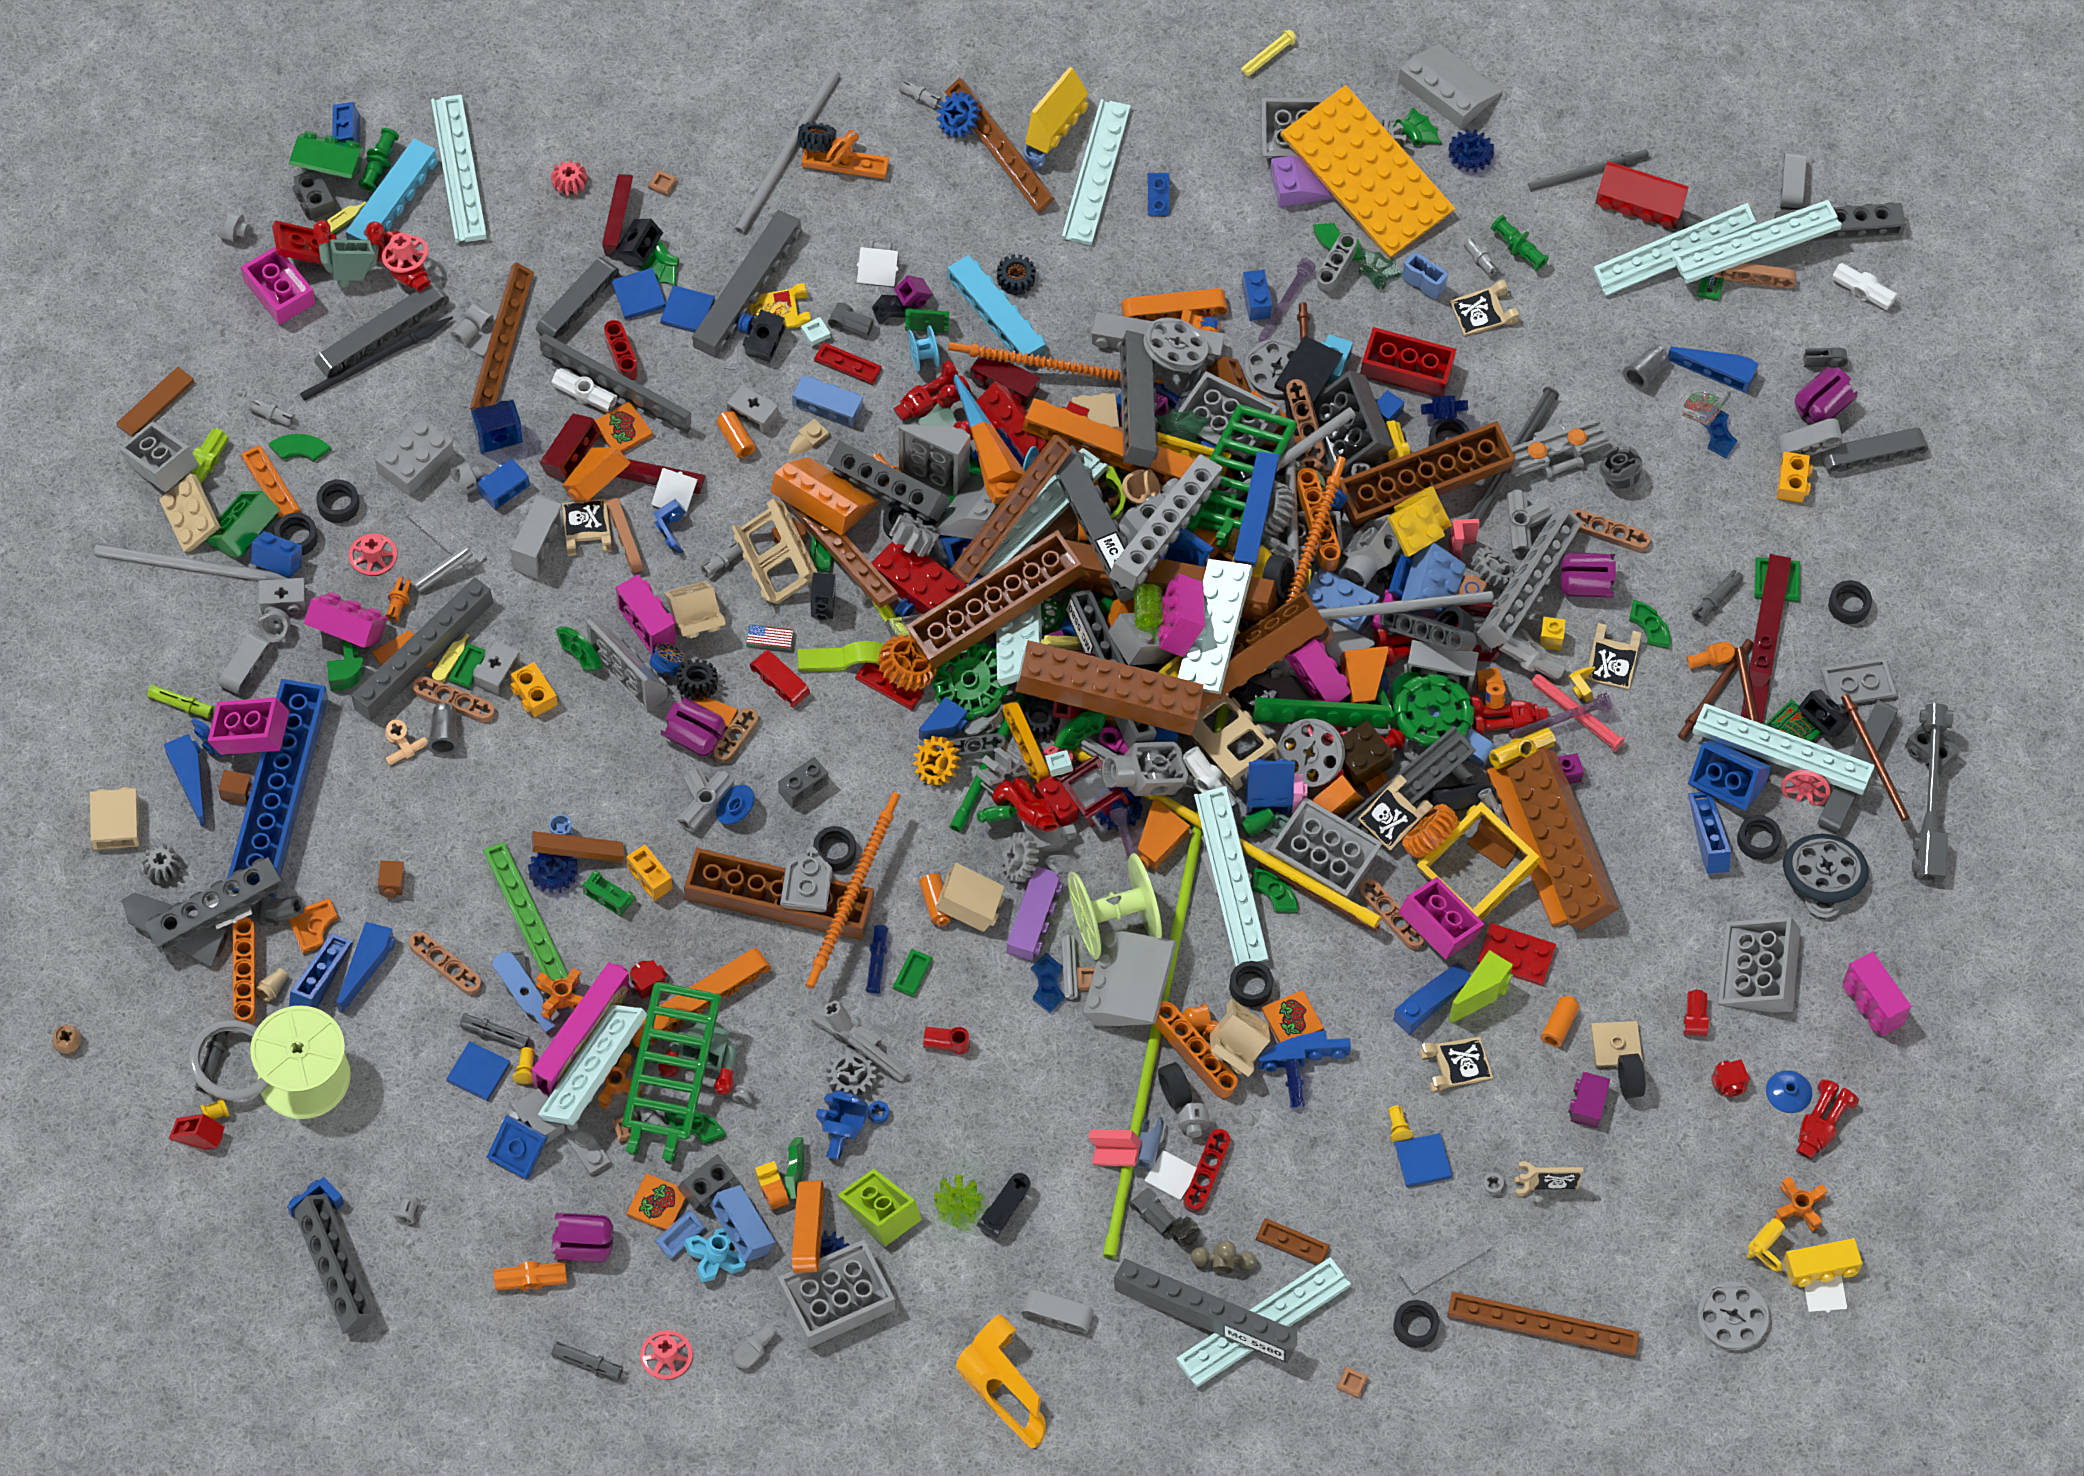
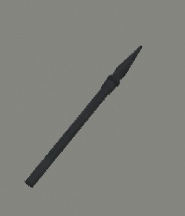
M453 316L420 326L416 331L410 332L409 335L404 336L398 342L300 393V396L305 401L393 353L417 344L420 340L429 338L453 319Z

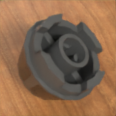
M1615 447L1603 454V460L1600 463V473L1610 486L1615 489H1627L1634 486L1640 479L1642 459L1635 449L1629 447V450H1619L1618 447Z

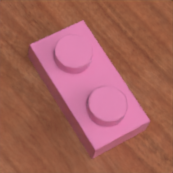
M1294 774L1292 815L1303 799L1307 797V783H1303V774Z

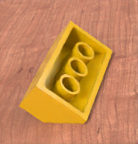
M1072 67L1065 71L1031 112L1025 144L1046 154L1053 147H1057L1060 138L1067 135L1070 126L1077 123L1079 115L1081 113L1084 114L1089 105V102H1087L1088 91Z

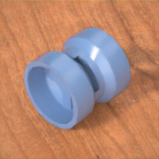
M1026 145L1024 159L1033 170H1039L1045 164V153Z
M560 814L550 820V833L573 836L572 822L569 817Z

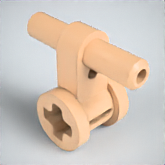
M401 720L390 721L386 727L385 736L389 742L397 743L400 750L386 757L388 765H392L403 758L408 759L414 755V752L427 746L428 740L426 737L409 744L405 737L407 732L405 723ZM393 727L396 730L401 729L399 736L396 733L391 734Z

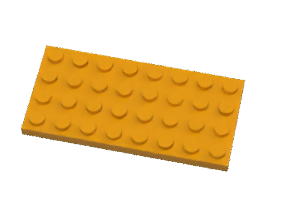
M1347 85L1333 93L1284 129L1280 134L1389 259L1405 249L1455 210V207Z

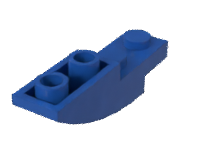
M1326 1031L1299 1035L1278 1043L1259 1056L1257 1066L1258 1069H1264L1266 1072H1273L1278 1068H1287L1294 1071L1304 1067L1306 1058L1312 1061L1330 1056L1333 1059H1342L1350 1054V1038L1327 1039Z

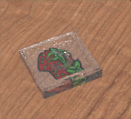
M1692 377L1672 404L1671 411L1709 426L1730 398L1731 392L1730 390Z

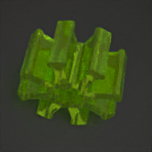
M962 1174L955 1175L956 1187L953 1188L947 1182V1179L944 1178L940 1181L939 1192L941 1193L934 1192V1207L942 1206L938 1207V1218L944 1221L953 1212L955 1215H953L952 1225L958 1227L961 1225V1215L959 1213H963L970 1223L976 1219L975 1208L981 1209L982 1198L980 1193L973 1195L977 1194V1183L973 1179L965 1188H961L963 1185ZM955 1198H960V1202H955Z

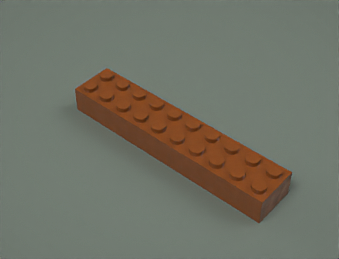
M1065 540L1080 561L1085 575L1067 585L1066 588L1075 587L1083 591L1091 589V591L1100 592L1107 596L1116 595L1092 546ZM1157 558L1158 562L1152 571L1148 570L1146 572L1148 573L1146 576L1147 583L1145 584L1146 593L1133 599L1145 601L1148 604H1157L1159 597L1164 596L1169 582L1171 580L1174 581L1179 573L1203 582L1207 567ZM1251 576L1240 621L1243 620L1255 624L1276 610L1278 602L1274 580Z

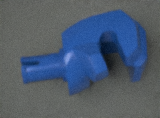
M835 1090L834 1093L826 1094L824 1098L825 1103L829 1106V1111L818 1109L816 1118L822 1124V1131L829 1133L831 1136L826 1157L841 1160L845 1140H856L864 1127L869 1108L868 1104L859 1096L852 1095L850 1092Z

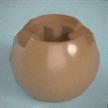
M62 1025L54 1031L52 1044L60 1053H74L80 1047L82 1036L74 1026ZM68 1037L70 1041L66 1042L63 1038Z

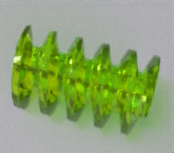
M1142 584L1134 589L1135 625L1144 632L1155 629L1163 621L1162 590L1157 585Z

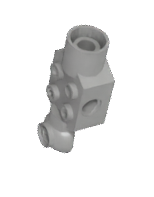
M1177 478L1171 479L1163 486V493H1159L1154 497H1148L1143 504L1136 508L1133 507L1125 513L1118 525L1120 527L1119 534L1121 537L1125 536L1128 545L1179 481Z
M1389 514L1380 518L1370 519L1362 524L1342 552L1347 561L1339 570L1340 577L1365 589L1375 573L1392 562L1393 555L1401 549V546L1387 519Z
M1175 742L1134 743L1124 755H1109L1103 762L1102 776L1105 784L1108 787H1128L1134 796L1174 795L1181 787L1196 788L1194 785L1195 777L1184 764L1181 748Z

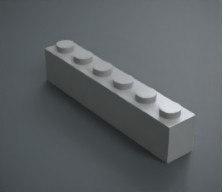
M1097 312L1091 344L1099 348H1117L1120 351V344L1126 330L1145 334L1148 326L1153 321ZM1175 328L1177 332L1184 333L1181 329ZM1155 329L1158 333L1165 334L1162 330ZM1198 329L1207 340L1208 354L1205 360L1208 362V366H1212L1221 359L1224 333ZM1191 342L1194 346H1200L1196 342ZM1152 343L1155 347L1161 348L1159 344ZM1187 356L1189 359L1195 361V358L1193 356Z

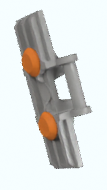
M1598 418L1572 427H1564L1560 424L1534 433L1531 441L1511 447L1515 457L1511 470L1516 477L1541 468L1546 479H1549L1554 474L1574 467H1583L1584 462L1581 454L1607 446L1611 442ZM1564 453L1565 457H1573L1571 460L1549 467L1550 459L1554 455Z

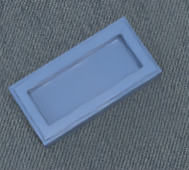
M688 1210L654 1242L669 1259H672L685 1247L684 1243L687 1238L698 1235L706 1227L691 1210Z

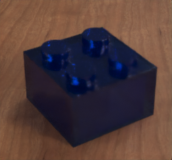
M504 400L494 405L480 406L475 410H471L473 432L480 454L523 443L521 421L514 400Z

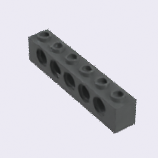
M1887 202L1875 205L1833 207L1838 216V221L1842 224L1841 229L1808 241L1903 235L1906 222L1902 203ZM1798 210L1777 211L1774 219Z
M840 440L827 461L828 465L834 467L832 472L841 477H844L845 474L849 475V481L859 486L862 483L866 484L868 491L876 495L879 492L883 493V498L893 504L896 500L901 502V508L912 512L913 509L918 511L917 516L926 521H929L931 518L938 522L950 500L949 497Z
M268 857L265 859L260 858L254 861L251 867L235 871L225 881L220 880L213 883L210 889L194 893L184 903L172 905L169 911L153 915L144 925L155 946L162 953L283 888L284 885ZM252 878H260L256 885L249 884ZM239 888L237 895L229 896V892L232 889ZM211 900H219L215 907H208ZM197 910L198 914L196 917L188 918V914L191 911ZM176 921L177 926L172 930H168V924Z
M326 1194L306 1196L293 1212L343 1334L362 1332L376 1318V1315Z

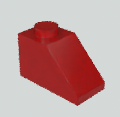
M206 1114L176 1118L168 1139L204 1150L217 1148L222 1141L225 1127Z

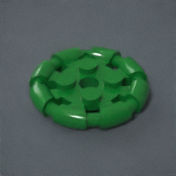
M983 642L975 643L937 667L936 675L933 677V689L936 691L935 698L938 704L945 697L954 703L958 698L960 700L959 706L967 710L966 720L977 719L976 716L982 714L986 716L994 711L1002 703L1001 698L1004 694H1007L1010 685L1000 686L997 674L993 675L992 670L997 669V649L990 648L987 643ZM968 654V657L963 658V655ZM986 655L987 657L984 662L980 660L982 656ZM950 665L955 667L951 674L946 672ZM970 675H975L974 683L966 685V678ZM948 685L949 690L945 691L944 688ZM993 687H994V688H996V691L994 692V694H993V696H992V695H990V693L992 692ZM979 701L980 706L974 708L973 702Z
M1427 674L1426 677L1422 678L1420 676L1414 677L1401 687V693L1396 695L1394 716L1398 719L1397 725L1409 740L1412 741L1413 739L1420 743L1419 746L1430 747L1440 738L1439 734H1445L1453 727L1454 722L1460 725L1456 729L1464 737L1467 736V730L1472 728L1474 707L1470 705L1469 701L1471 698L1459 683L1456 682L1455 684L1449 681V677L1439 674ZM1428 685L1429 690L1424 692L1422 686ZM1445 688L1451 691V693L1448 694L1446 691H1443L1442 689ZM1408 697L1415 699L1414 702L1408 701ZM1460 704H1461L1462 709H1461V710H1456V706H1455V705H1460ZM1428 709H1436L1439 712V716H1431L1428 713ZM1406 715H1411L1412 720L1407 719ZM1420 727L1421 729L1427 731V733L1425 735H1422L1417 731Z

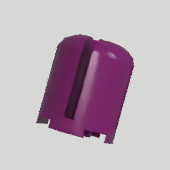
M1829 366L1825 368L1796 394L1794 401L1799 415L1804 419L1810 414L1806 422L1811 425L1826 419L1835 418L1857 398V391L1853 392L1849 384L1851 378L1838 367L1835 370L1829 368Z
M1571 552L1565 555L1560 569V587L1563 593L1569 597L1614 598V592H1610V587L1614 585L1616 577V561H1611L1614 560L1615 554Z
M681 696V702L675 701L666 716L668 725L665 731L661 730L660 735L700 756H708L713 753L718 745L717 741L721 740L724 735L725 720L722 716Z
M561 1212L555 1214L554 1220L558 1221V1227H555V1232L552 1234V1254H555L554 1260L601 1263L609 1258L614 1241L612 1236L614 1226L609 1217L598 1214Z

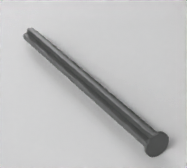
M1544 387V394L1511 447L1530 441L1553 401L1559 398V393L1554 388ZM1511 469L1493 476L1471 512L1469 519H1479L1480 523L1510 474Z

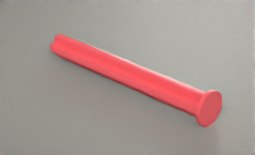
M1541 674L1535 675L1531 683L1533 686L1611 746L1613 752L1624 743L1625 737L1618 736Z

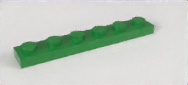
M1255 697L1253 721L1295 723L1304 719H1318L1332 726L1357 727L1368 720L1373 728L1388 729L1391 709L1389 705Z

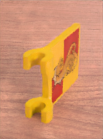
M805 283L796 284L794 287L786 290L760 294L757 303H752L750 306L751 315L758 316L762 309L784 317L787 325L786 329L801 328L802 325L812 321L810 312H803L799 315L797 313L795 299L808 298Z

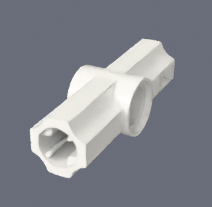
M1844 263L1838 265L1832 276V280L1850 289L1853 296L1861 297L1862 301L1868 299L1885 310L1891 307L1897 297L1895 292L1879 284L1877 278L1871 273L1864 272L1861 274Z
M562 368L557 369L551 381L552 386L574 396L579 403L590 404L606 413L614 409L618 400L617 395L595 385L589 377H578Z
M1198 747L1192 748L1182 756L1184 764L1195 777V787L1201 793L1226 786L1222 781L1224 779L1223 773L1219 768L1208 762ZM1228 789L1231 805L1233 806L1236 803V799Z

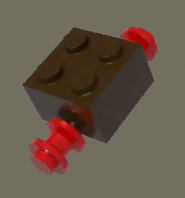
M1367 720L1342 735L1341 738L1345 747L1343 766L1332 781L1321 787L1325 790L1343 775L1349 779L1355 788H1358L1393 766L1394 753L1392 749L1395 747L1399 750L1404 748L1403 742H1405V738L1399 730L1396 731L1392 728L1388 731L1389 736L1384 738L1377 733ZM1330 755V757L1335 762L1331 765V768H1333L1336 765V759L1334 756Z

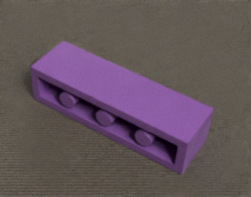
M1035 866L1036 870L1032 872V877L1028 883L1006 949L1007 954L1033 961L1035 954H1040L1043 942L1040 941L1042 934L1046 935L1050 922H1047L1049 915L1053 916L1057 903L1054 902L1056 895H1061L1064 884L1060 882L1061 873Z

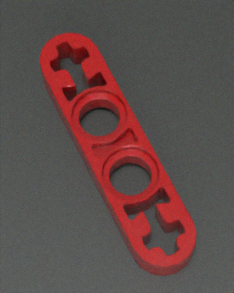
M1215 1129L1207 1140L1183 1200V1205L1189 1212L1202 1210L1230 1143V1135L1224 1129ZM1221 1136L1223 1142L1220 1143L1218 1150L1213 1149L1217 1137ZM1208 1155L1214 1156L1217 1164L1209 1166L1205 1162V1157ZM1203 1175L1208 1178L1209 1184L1201 1186L1197 1183L1196 1178ZM1196 1191L1201 1192L1197 1199L1199 1203H1196V1205H1192L1191 1199L1194 1197Z

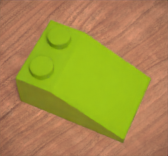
M1489 950L1454 999L1448 1021L1454 1023L1496 1001L1500 994L1505 996L1511 986L1509 982L1513 977L1511 973L1513 964Z
M872 1169L837 1194L841 1202L868 1233L885 1247L922 1220L916 1201L876 1169Z

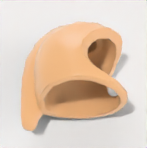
M1140 469L1128 474L1124 478L1121 489L1127 501L1141 505L1148 497H1154L1161 493L1164 485L1160 484L1156 474L1151 469Z

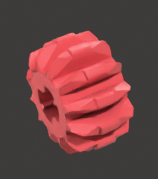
M571 159L568 163L561 161L560 165L554 166V171L551 173L552 186L554 189L557 188L559 194L565 191L566 195L569 196L570 191H573L577 195L578 190L583 191L584 184H587L586 169L581 167L579 161L574 164Z

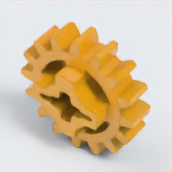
M932 736L931 740L924 739L925 745H918L917 747L920 752L914 753L917 761L913 762V765L918 766L915 773L922 774L920 780H927V784L942 786L943 782L950 783L949 776L956 777L957 775L954 770L961 767L956 764L957 761L961 760V757L956 756L959 749L953 747L954 742L947 741L945 737ZM936 746H941L945 750L942 751L938 749ZM930 771L937 773V776L930 774Z

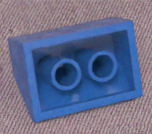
M1706 741L1701 744L1688 784L1745 811L1764 789L1771 766L1719 742Z

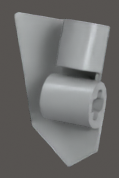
M483 301L480 305L477 303L472 304L465 314V319L451 332L452 338L473 353L484 357L499 310L497 301Z

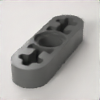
M998 733L949 740L954 742L953 747L959 749L956 753V756L961 757L959 761L983 759L985 755L995 757V748L1000 747L1005 752L1008 749L1005 737ZM972 745H981L977 751H969Z

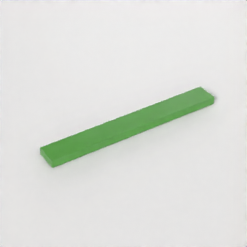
M505 842L484 849L483 853L540 973H544L552 981L566 979L568 976L566 969ZM575 988L572 989V993L576 994Z

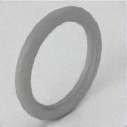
M224 1020L205 1027L196 1035L189 1049L188 1065L193 1078L202 1089L220 1099L244 1100L261 1093L270 1085L260 1077L259 1080L247 1088L239 1090L221 1088L213 1084L205 1076L200 1065L201 1050L206 1041L212 1036L224 1031H239L253 1037L258 1027L239 1020Z

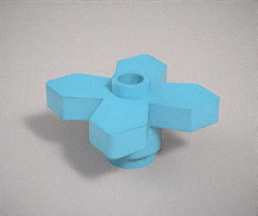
M724 1228L716 1229L714 1235L708 1240L699 1235L685 1240L684 1246L688 1255L702 1260L696 1270L702 1283L714 1280L719 1267L731 1274L744 1271L746 1263L743 1262L739 1253L729 1250L732 1242Z

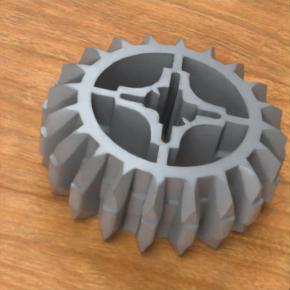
M1279 481L1274 482L1262 537L1264 540H1271L1273 536L1278 537L1279 532H1284V527L1289 526L1288 522L1293 518L1292 512L1296 510L1293 507L1297 502L1294 500L1295 494L1292 493V490L1287 485Z

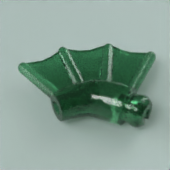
M1365 248L1361 249L1362 258L1358 272L1366 275L1376 289H1380V286L1382 289L1385 288V280L1402 276L1403 272L1397 268L1395 261L1385 258L1381 252H1370Z
M1172 409L1166 415H1156L1157 421L1166 435L1201 445V442L1197 440V436L1208 422L1207 417H1200L1193 410L1178 412L1175 409Z

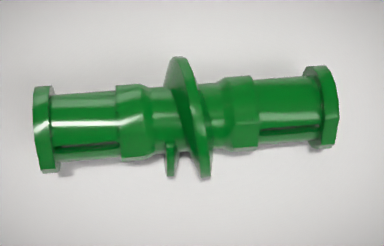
M382 128L379 142L375 148L367 151L366 160L368 164L365 169L366 171L363 178L358 182L362 189L375 192L377 188L376 183L382 175L383 168H391V163L387 161V158L392 152L394 142L399 139V135L390 128Z
M1501 215L1493 222L1491 230L1493 232L1496 231L1503 237L1505 242L1509 243L1508 250L1511 251L1513 256L1517 257L1520 254L1533 265L1535 271L1544 267L1549 260V256L1543 255L1533 243L1527 240L1529 236L1528 231L1521 234L1516 227H1513L1506 221L1504 215Z

